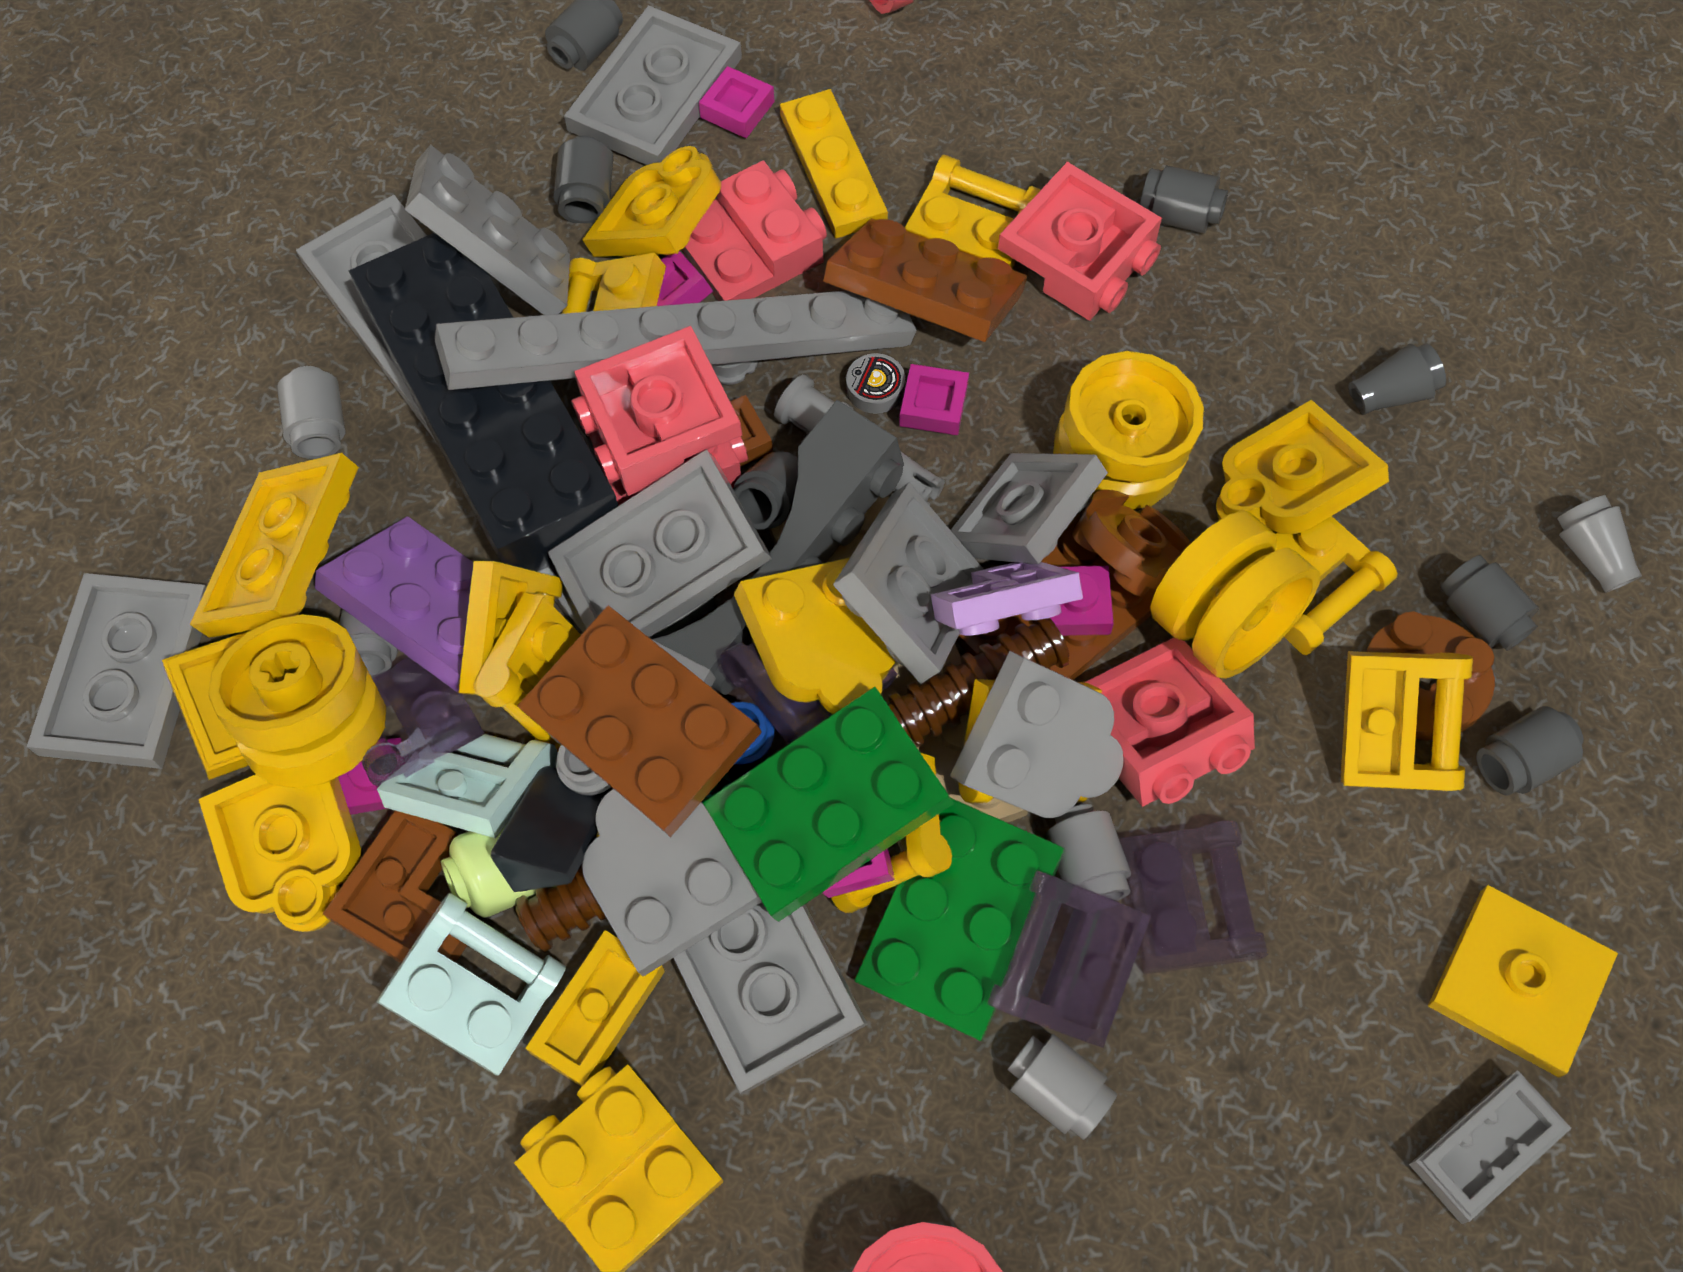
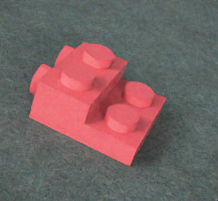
M764 160L721 181V189L717 199L712 202L691 233L688 244L681 249L690 263L713 290L712 293L718 301L756 298L824 262L823 240L826 239L827 233L820 215L812 207L802 211L795 202L797 200V192L790 176L783 169L773 173Z
M1066 162L999 235L998 249L1044 277L1043 292L1090 321L1100 309L1108 313L1116 309L1128 288V283L1125 280L1133 271L1143 276L1153 266L1161 250V245L1156 243L1162 218L1076 166Z
M691 326L574 371L581 396L571 400L577 418L585 435L595 431L598 432L604 445L594 448L601 470L609 484L620 480L627 496L646 489L684 464L685 458L742 436L740 420Z
M1172 638L1086 681V683L1101 689V694L1107 697L1113 707L1114 725L1110 735L1121 745L1124 757L1119 779L1142 807L1157 799H1160L1165 804L1181 800L1190 792L1195 779L1214 769L1221 774L1235 772L1246 763L1251 750L1255 749L1254 714L1220 678L1216 677L1193 656L1192 648L1183 640Z

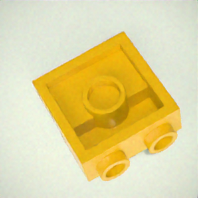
M628 1064L617 1074L609 1066L593 1075L577 1093V1096L583 1103L562 1122L555 1115H551L536 1124L520 1142L526 1153L514 1162L559 1221L564 1223L601 1272H625L724 1182Z

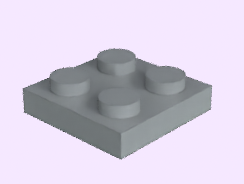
M1011 453L952 527L951 531L976 559L1039 564L1043 558L1055 549L1058 538L1076 514L1087 506L1092 493L1108 472L1096 455Z

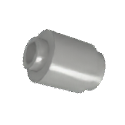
M314 366L298 367L284 376L277 385L284 440L291 445L292 452L302 458L317 459L333 455L340 449V440L345 435L338 380L332 374Z
M1091 804L1074 806L1067 813L1059 817H1055L1056 825L1047 831L1046 836L1048 841L1065 848L1058 871L1067 896L1075 897L1078 908L1080 910L1096 909L1128 896L1131 891L1126 879L1131 876V870L1110 813L1107 811H1094Z
M1054 1034L1044 1044L1032 1036L1007 1069L1018 1078L1011 1087V1092L1063 1134L1071 1130L1082 1140L1093 1131L1118 1095L1104 1084L1107 1079L1105 1074Z

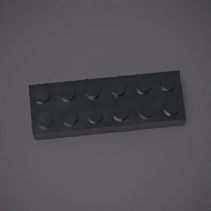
M432 233L348 270L373 325L500 563L539 572L553 565L548 554L550 550L618 507L612 487L550 380L454 390L448 389L435 343L436 324L514 318L488 272L436 233Z

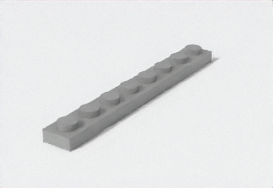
M850 291L442 323L436 324L435 343L448 389L454 390L576 378L574 371L688 326H691L711 365L904 347L911 344L916 328L910 315L906 312Z

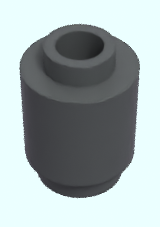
M574 0L545 31L548 42L547 50L553 60L566 69L575 67L580 71L586 70L618 37L619 27L623 23V16L619 7L613 0Z
M576 137L564 142L558 149L554 201L558 205L560 215L572 223H595L610 202L614 156L606 145L593 137Z
M1166 165L1164 170L1150 169L1143 188L1140 205L1162 218L1161 224L1205 234L1209 223L1220 224L1227 201L1228 190L1219 189V176Z
M782 451L772 452L763 457L736 481L733 490L755 529H773L781 525L788 518L792 509L798 479V458L793 454Z
M1477 555L1461 565L1440 587L1449 597L1446 605L1476 638L1482 639L1491 648L1500 643L1508 651L1526 639L1538 627L1531 618L1538 612L1539 607L1497 562L1489 564L1481 555Z
M1542 706L1490 735L1486 739L1485 747L1477 752V764L1485 780L1500 794L1506 796L1514 792L1525 794L1582 760L1583 734L1579 725L1571 716L1564 712H1558L1551 707Z

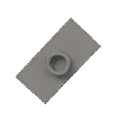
M1517 1070L1506 1077L1409 1165L1461 1224L1470 1222L1561 1139L1571 1127Z

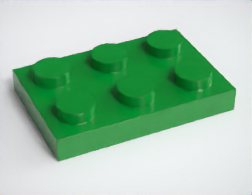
M873 687L703 802L770 916L780 922L953 805L954 802L877 688Z
M952 799L954 804L939 813L940 833L947 840L951 848L952 863L950 867L930 878L918 875L897 885L854 982L968 1036L983 1041L1062 860L1065 848Z

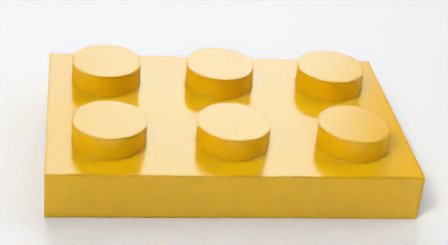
M338 453L259 472L190 625L210 638L251 631L274 619L299 615L305 606L307 599L306 591L317 565L323 560L328 551V539L339 513L346 507L349 501V489L359 467L343 453Z

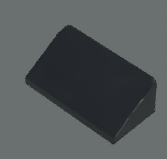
M544 767L539 769L491 851L493 862L513 892L540 889L572 882L584 859L587 848L598 833L596 826L598 806L604 796L613 789L612 787L596 795H581L569 789L561 781L557 768Z

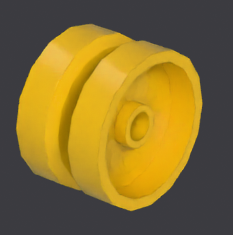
M1123 351L1102 355L1082 368L1070 388L1065 403V411L1059 420L1055 432L1053 454L1096 455L1108 473L1092 493V496L1099 490H1115L1129 495V498L1123 505L1133 510L1144 508L1146 505L1152 506L1172 491L1180 477L1189 455L1202 432L1204 406L1195 385L1177 366L1152 354Z
M1245 510L1227 515L1207 528L1171 565L1155 591L1150 606L1152 618L1175 639L1183 641L1193 639V656L1216 677L1227 679L1242 673L1259 661L1296 624L1320 584V572L1300 554L1288 547L1276 551V534L1253 514Z
M301 614L274 619L247 632L230 646L211 673L208 696L217 717L228 734L235 739L241 754L251 770L272 785L302 788L327 783L351 771L371 753L385 729L386 704L347 629L327 617Z

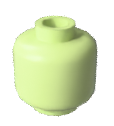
M504 828L496 838L471 831L458 835L449 846L450 857L441 860L442 870L451 894L466 902V908L470 907L477 916L482 918L490 917L516 906V899L523 895L529 899L536 896L535 889L513 892L491 858V851Z

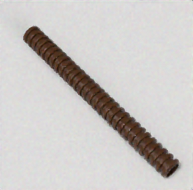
M1050 618L1032 620L1033 624L1029 627L1024 623H1020L1014 627V635L1009 636L1007 633L998 635L996 637V645L991 646L989 643H984L978 647L979 654L973 656L968 652L960 657L961 664L955 666L949 662L943 665V673L941 675H934L920 686L915 682L910 683L906 686L908 693L902 696L897 692L890 694L887 705L915 746L919 747L924 744L923 737L930 733L933 737H938L943 733L942 726L948 723L951 727H956L961 724L960 716L964 714L969 716L975 679L996 680L1009 651L1050 670L1053 665L1059 668L1069 665V650L1055 623ZM731 782L725 784V785L723 786V788H725V787H727L728 785H730ZM709 793L705 797V800H708L709 798L714 796V793ZM582 863L571 883L535 889L536 896L529 899L523 895L516 899V912L526 934L535 947L540 948L544 952L552 949V940L557 937L562 941L570 939L572 937L571 930L577 926L582 931L590 928V919L596 916L601 921L606 919L604 912L585 881Z

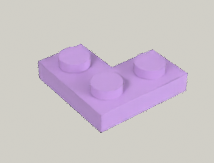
M1014 562L971 572L973 585L930 594L935 620L956 630L959 629V634L964 636L979 635L997 630L999 628L998 619L1021 614L1023 620H1040L1054 617L1061 613L1060 604L1083 599L1079 572L1043 562L1039 564Z

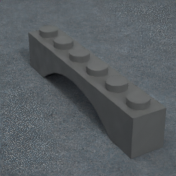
M836 400L798 446V479L792 509L778 542L770 552L772 559L763 564L751 579L826 563L840 545L846 546L850 544L863 526L865 513L878 497H887L901 479L904 462L897 437L839 400ZM734 596L703 619L672 634L652 639L711 670L716 677L711 688L723 695L730 693L739 684L746 671V662L757 650Z

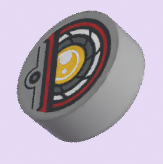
M879 353L867 354L856 359L849 367L846 375L848 398L855 407L867 413L878 414L892 410L901 402L905 392V373L902 366L894 358Z

